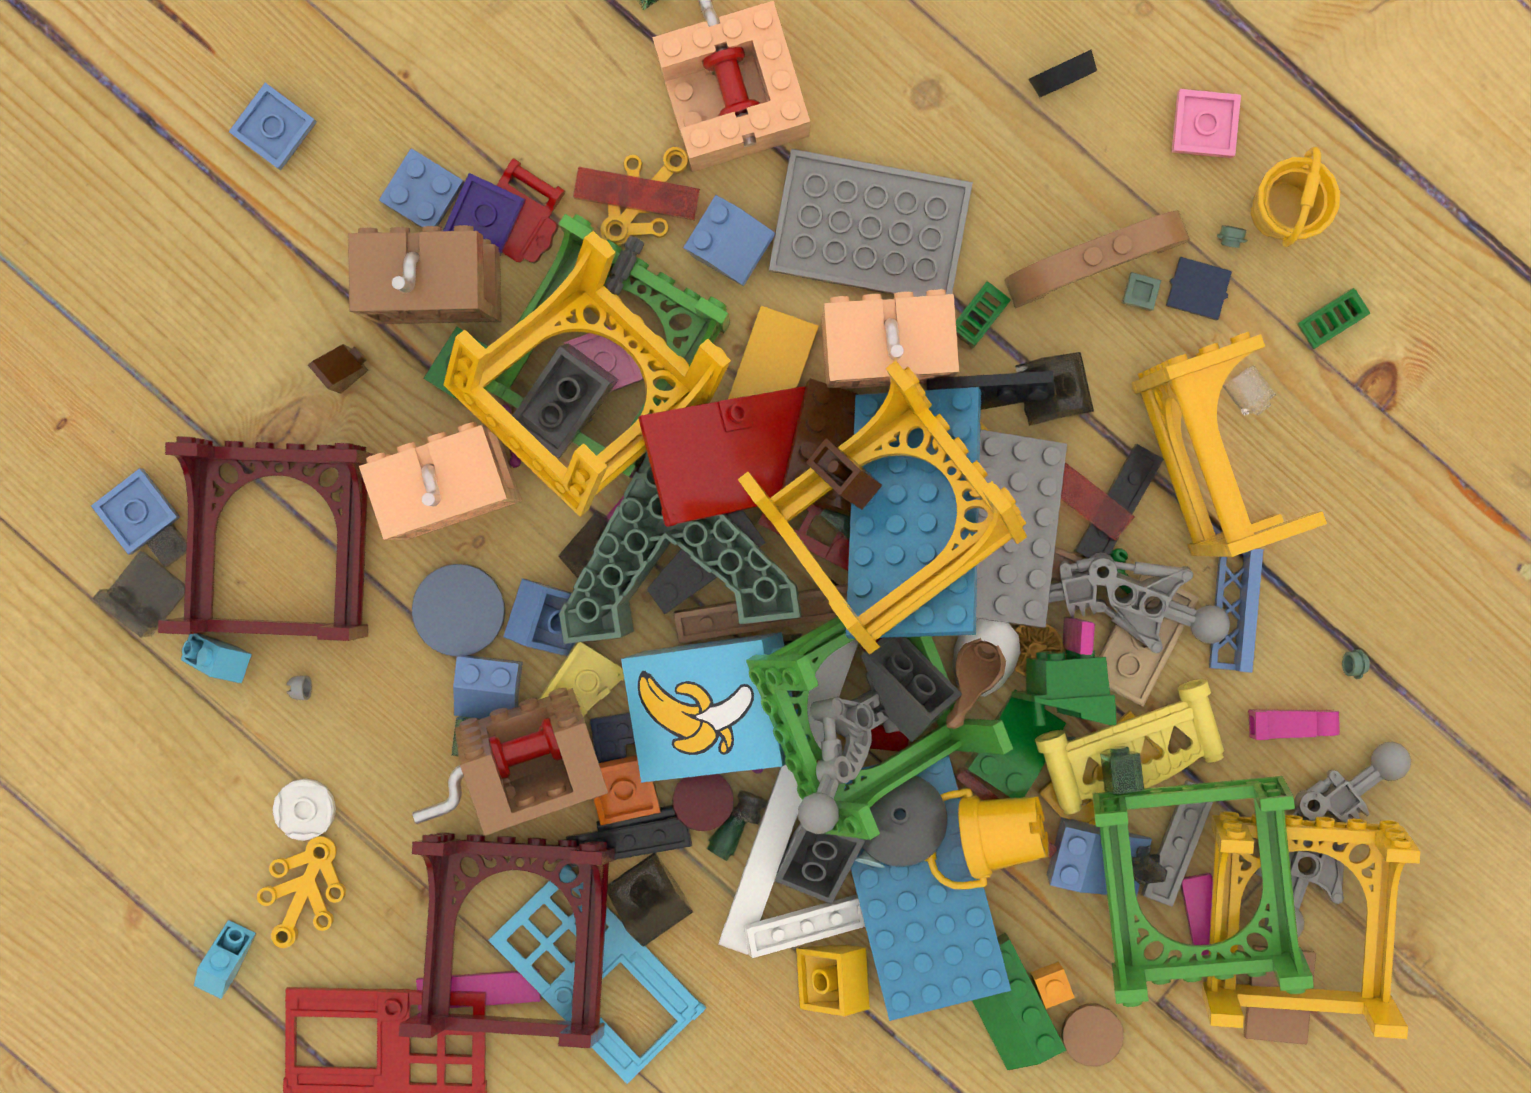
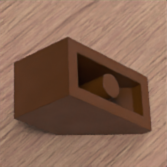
M344 344L308 364L327 389L340 394L369 371L363 364L367 361L364 355L355 346L351 349Z
M825 438L806 462L840 496L861 510L864 509L882 487V484L866 469L827 438Z

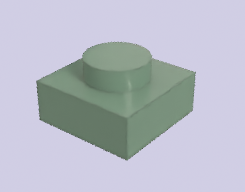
M1131 272L1122 304L1148 311L1154 310L1161 280Z

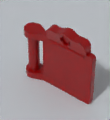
M513 158L496 186L526 199L502 253L518 263H521L524 259L531 263H536L542 254L553 245V237L558 231L559 226L550 216L566 191L559 186L556 188L552 187L522 168L521 162ZM514 177L547 197L549 200L545 207L510 186L509 183Z

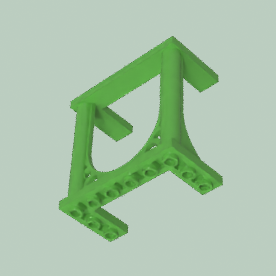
M564 214L558 225L564 232V236L557 256L517 324L547 300L574 269L584 237L594 230L591 223L577 214L573 218L567 214ZM607 240L616 252L611 264L613 268L623 249ZM636 257L637 260L627 280L622 283L624 285L622 290L638 296L655 311L663 325L667 346L678 356L683 357L690 367L699 346L707 339L714 343L719 333L722 332L724 334L730 325L729 313L726 312L727 306L710 296L709 300H706L688 288L684 292L673 286L675 280L662 272H659L658 275L653 274L647 270L649 265ZM630 277L636 280L632 285ZM641 285L646 287V292L643 294L637 291ZM652 290L658 293L657 295L651 296ZM663 301H668L666 305H677L679 307L667 313L660 308V305ZM678 314H686L691 317L692 322L684 330H674L669 325L671 318ZM689 336L686 342L682 340L679 349L673 344L675 337L684 338ZM534 348L484 387V389L518 408L524 397L510 390ZM659 379L655 385L657 389L662 391L674 389L664 379ZM653 398L654 403L659 406L661 400ZM644 404L640 409L639 413L637 414V416L635 417L634 421L632 422L631 426L637 421L638 417L641 415L644 408ZM581 432L573 441L578 446L584 443L596 456L606 448ZM646 452L622 473L633 478L635 472L639 470L638 466Z
M838 616L770 655H754L746 660L749 667V677L759 691L761 706L765 713L769 715L774 727V737L782 746L786 756V766L794 775L798 785L797 792L802 800L804 797L817 792L820 782L816 775V761L823 759L822 750L816 743L809 725L807 711L808 694L810 690L819 686L815 674L824 660L839 648L855 640L849 639L846 636V627ZM932 636L906 637L948 679ZM787 690L800 692L796 697H790ZM955 701L937 720L938 728L883 762L867 769H861L857 777L852 780V783L838 785L834 800L839 808V819L834 828L825 834L871 840L878 836L880 832L870 808L875 802L896 787L954 751L1006 754L1013 747L1002 720L965 718L963 726L956 729L947 728L946 717L953 710ZM793 704L797 705L798 714L796 713Z
M1283 776L1092 793L1096 827L1100 828L1115 962L1112 963L1116 1004L1123 1003V1006L1136 1007L1141 1005L1142 1002L1149 1001L1147 981L1162 985L1170 983L1172 979L1197 982L1202 980V977L1215 976L1216 979L1225 980L1233 978L1234 974L1260 977L1266 975V972L1274 971L1280 991H1286L1289 994H1301L1306 989L1314 988L1313 975L1298 944L1284 810L1295 809L1294 796ZM1254 798L1262 873V895L1254 916L1237 934L1214 944L1190 945L1163 935L1146 919L1137 901L1127 810ZM1268 918L1266 925L1267 927L1271 926V932L1267 928L1259 926L1261 919ZM1138 929H1146L1149 935L1144 936L1138 943L1137 937H1141ZM1251 933H1258L1264 936L1268 943L1266 949L1261 951L1253 949L1247 943V936ZM1153 941L1161 942L1164 947L1160 956L1155 959H1147L1144 956L1146 946ZM1233 945H1242L1245 952L1235 950V953H1232L1230 949ZM1171 950H1179L1182 953L1181 957L1174 955L1168 958ZM1204 950H1209L1211 954L1202 955V952Z

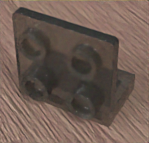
M140 551L111 588L99 589L92 599L140 638L149 637L158 629V620H165L185 595V584L148 554Z

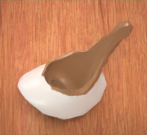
M976 618V635L958 636L954 646L952 669L958 690L962 695L957 699L953 710L946 717L947 728L956 729L963 726L966 713L970 711L980 696L986 697L1001 688L1014 672L1021 652L1019 635L1009 623Z

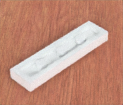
M856 894L834 900L832 904L823 903L743 926L748 954L751 958L863 928L865 923L858 895Z

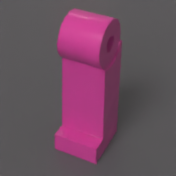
M1248 709L1249 737L1255 740L1340 735L1339 711Z

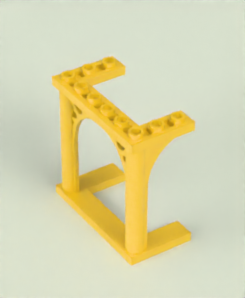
M594 231L584 237L574 269L554 293L485 349L466 330L455 337L443 384L580 517L589 510L594 497L647 452L639 419L597 456L583 443L574 451L569 466L566 468L499 404L484 387L544 340L567 332H586L602 336L619 345L633 358L642 373L646 389V399L641 415L649 414V412L657 413L710 403L731 362L720 347L715 346L707 339L699 346L689 367L688 362L672 351L661 336L654 334L645 325L640 316L633 314L617 295L612 294L604 286L616 252L607 240L600 238ZM586 308H590L599 317L596 324H589L585 321L583 311ZM573 312H575L576 323H571L567 321L568 319H572ZM604 323L608 325L612 330L607 329L604 326ZM648 364H649L656 372H653L651 369H649ZM664 379L674 389L670 391L659 390L653 385V381ZM653 398L661 400L659 406L654 403Z
M1246 332L1230 338L1231 345L1219 348L1218 343L1198 349L1199 353H1196V357L1188 359L1186 354L1168 359L1161 364L1138 373L1139 380L1131 383L1134 393H1141L1192 539V543L1187 544L1191 556L1234 557L1327 524L1323 511L1312 512L1284 522L1281 514H1273L1250 522L1226 454L1217 423V404L1220 391L1229 373L1241 360L1265 347L1261 334L1251 337L1250 333ZM1181 416H1183L1223 531L1218 534L1214 532L1184 446L1181 432Z
M896 360L885 368L891 377V385L883 404L870 421L851 438L841 444L839 448L861 466L888 456L915 457L935 466L947 478L956 498V523L948 544L932 562L861 615L857 616L789 524L791 519L833 488L812 468L808 469L771 498L749 472L738 479L754 503L775 526L829 600L828 604L841 622L869 655L880 647L876 642L878 638L1008 541L1013 539L1016 544H1019L1027 538L1023 526L1027 523L1021 516V511L1017 507L1013 496L1005 487L1000 489L993 481L989 484L984 478L988 474L977 460L973 463L970 462L966 457L969 450L959 437H956L954 440L947 433L951 428L940 413L934 416L929 410L932 404L926 397V392L919 384L920 381L909 367L903 370ZM916 428L922 429L924 433L922 443L917 448H910L908 446L910 432ZM899 435L900 445L898 447L890 446L891 442L897 441L895 437ZM931 438H933V448L935 451L938 449V452L934 455H930L927 452ZM955 468L956 473L954 475H949V469ZM966 491H970L969 494L973 498H980L981 500L966 501L963 495ZM981 508L988 513V516L983 522L972 523L965 519V514L970 509ZM964 529L977 532L973 536L969 533L964 540L961 537Z
M1230 811L1220 812V815H1212L1211 828L1215 836L1209 944L1224 941L1239 932L1240 906L1243 892L1250 878L1261 867L1260 856L1252 855L1254 852L1253 838L1258 839L1255 813L1252 814V817H1239L1238 813ZM1285 815L1289 852L1312 851L1333 857L1353 872L1363 888L1367 914L1361 992L1306 989L1301 994H1289L1286 991H1280L1279 987L1236 984V974H1234L1233 978L1225 980L1210 976L1207 977V982H1202V996L1210 1026L1243 1028L1244 1015L1241 1006L1363 1014L1374 1037L1407 1039L1408 1025L1391 996L1399 880L1405 863L1420 864L1421 851L1404 827L1396 821L1382 820L1379 824H1367V821L1363 819L1351 818L1347 822H1335V819L1330 817H1316L1315 821L1303 820L1301 816ZM1304 840L1312 841V844L1305 846L1303 842ZM1335 842L1338 845L1346 843L1341 851L1332 848ZM1360 844L1368 845L1369 853L1365 859L1358 862H1352L1349 859V854L1355 846ZM1240 855L1248 862H1251L1250 867L1241 869L1244 862L1239 860ZM1369 867L1371 876L1363 875L1362 869ZM1233 945L1230 951L1235 953V950H1238V945Z

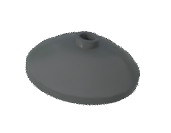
M914 776L884 795L870 808L880 834L871 840H865L862 848L872 858L889 866L907 867L928 859L941 845L947 829V811L939 792L926 780ZM896 811H904L906 817L903 820H897L894 817Z

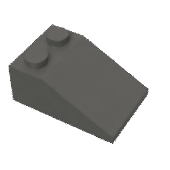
M571 344L561 345L513 414V417L550 453L560 458L602 405L619 379Z
M906 637L882 638L877 642L880 646L870 655L865 651L861 658L889 719L913 742L937 721L962 693Z
M800 823L786 846L775 882L832 904L866 839L825 833L813 834L805 830Z

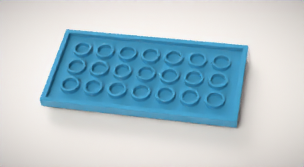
M979 387L924 390L926 397L932 404L929 408L934 416L939 413L951 428L947 433L953 440L959 437L969 450L966 457L971 463L976 460L980 463L981 391ZM888 393L856 395L854 434L863 428L876 414ZM916 428L910 432L908 436V446L910 448H917L922 443L924 438L922 429ZM899 435L895 437L897 441L891 442L890 446L898 447L900 445ZM931 438L930 446L927 448V452L930 455L938 452V449L935 451L933 448V438ZM888 456L862 466L882 484V487L863 510L851 503L847 603L857 616L861 615L932 562L943 551L952 536L957 517V504L953 488L941 471L924 460L910 456ZM951 468L948 471L949 475L956 473L955 468ZM966 491L963 495L966 501L979 500V498H973L969 494L970 491ZM979 508L968 510L965 514V519L972 523H978ZM964 529L961 537L964 540L969 533L973 536L977 532ZM977 565L880 638L976 635ZM846 628V636L849 639H855Z
M949 755L916 775L929 782L940 795L958 790ZM875 765L868 766V767H864V768H861V769H867V768L873 767V766H875ZM954 798L944 801L947 811V829L941 845L936 850L937 860L935 862L937 868L946 878L952 881L966 882L979 880L971 876L963 853L958 819V807L961 799ZM898 810L895 812L894 817L897 820H903L906 817V813ZM861 848L857 857H859L863 853V848ZM925 860L907 867H895L881 863L885 866L884 868L854 861L851 872L889 1021L1011 991L984 887L967 890L951 889L941 884L933 876L928 862Z

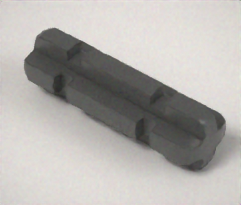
M634 236L628 237L624 245L625 250L621 251L611 271L612 276L608 277L604 285L612 294L617 296L624 286L622 284L623 281L627 280L637 260L636 255L640 254L644 246L643 241Z

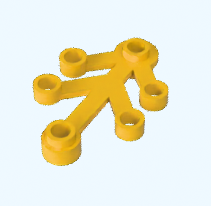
M671 147L665 152L663 167L642 191L640 186L641 159L637 155H628L624 159L623 165L628 178L629 206L621 214L619 196L622 193L621 182L616 178L607 179L603 189L607 195L609 217L601 224L600 232L603 239L610 240L616 245L621 246L626 243L629 236L652 234L657 238H662L667 235L669 227L662 218H656L651 223L631 222L641 213L672 211L677 215H682L688 210V200L683 195H675L669 199L651 200L674 173H681L687 168L688 157L682 148ZM673 157H680L682 159L681 165L674 167L670 164ZM630 160L638 161L639 165L635 170H630L627 167ZM616 183L619 188L617 192L610 193L607 190L608 185ZM676 200H683L685 206L683 209L677 210L673 207ZM656 223H663L665 225L662 233H656L653 230ZM612 227H621V234L619 236L611 235Z
M315 837L308 842L304 852L286 859L277 858L269 866V871L276 878L285 876L292 868L309 864L304 875L274 887L265 886L257 893L258 902L263 906H269L277 898L296 891L283 922L278 924L271 933L272 942L279 948H288L296 942L298 929L295 925L307 898H309L315 914L313 919L315 928L325 931L332 926L334 917L327 910L316 882L320 869L328 885L326 898L330 902L336 903L341 901L346 895V888L340 883L332 863L336 857L337 849L334 842L328 837ZM316 847H322L325 850L324 857L316 855ZM277 862L284 865L285 870L283 873L276 871L275 864ZM333 887L341 891L340 897L332 896L331 889ZM264 891L271 892V901H266L263 898ZM319 916H326L328 918V925H321L319 923ZM280 931L287 933V941L279 939L278 933Z

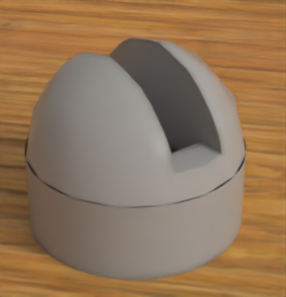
M294 676L287 682L286 685H291V690L286 692L291 698L296 700H308L310 698L312 683L309 676Z

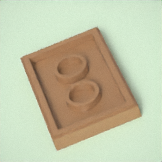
M1257 945L1252 946L1253 949L1259 951L1264 950L1267 947ZM1302 950L1314 981L1316 953L1314 951ZM1274 971L1266 972V975L1260 977L1249 976V985L1279 987ZM1246 1007L1244 1037L1246 1039L1307 1045L1310 1011Z

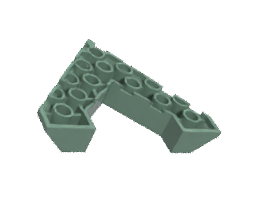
M647 452L641 467L635 472L629 483L622 502L616 507L596 544L590 561L583 568L577 579L567 603H564L559 613L564 644L621 638L634 632L629 601L669 544L672 543L675 546L678 545L691 555V559L709 573L712 572L726 583V587L735 593L739 624L802 617L797 584L725 514L684 522L670 527L664 524L661 513L662 507Z

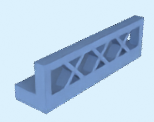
M1254 549L1242 553L1243 565L1235 574L1226 566L1227 557H1219L1214 606L1222 609L1224 604L1227 607L1224 610L1226 614L1231 612L1238 621L1237 628L1233 632L1226 635L1221 642L1211 644L1209 668L1253 672L1264 549ZM1225 572H1226L1227 575L1230 577V578H1229L1228 580H1226V581H1225ZM1242 574L1241 583H1240L1239 580L1237 579V577ZM1233 581L1240 589V598L1230 605L1223 595L1224 588ZM1239 605V610L1237 613L1234 608ZM1235 635H1236V643H1234V642L1231 640ZM1227 642L1235 650L1234 664L1218 662V650Z

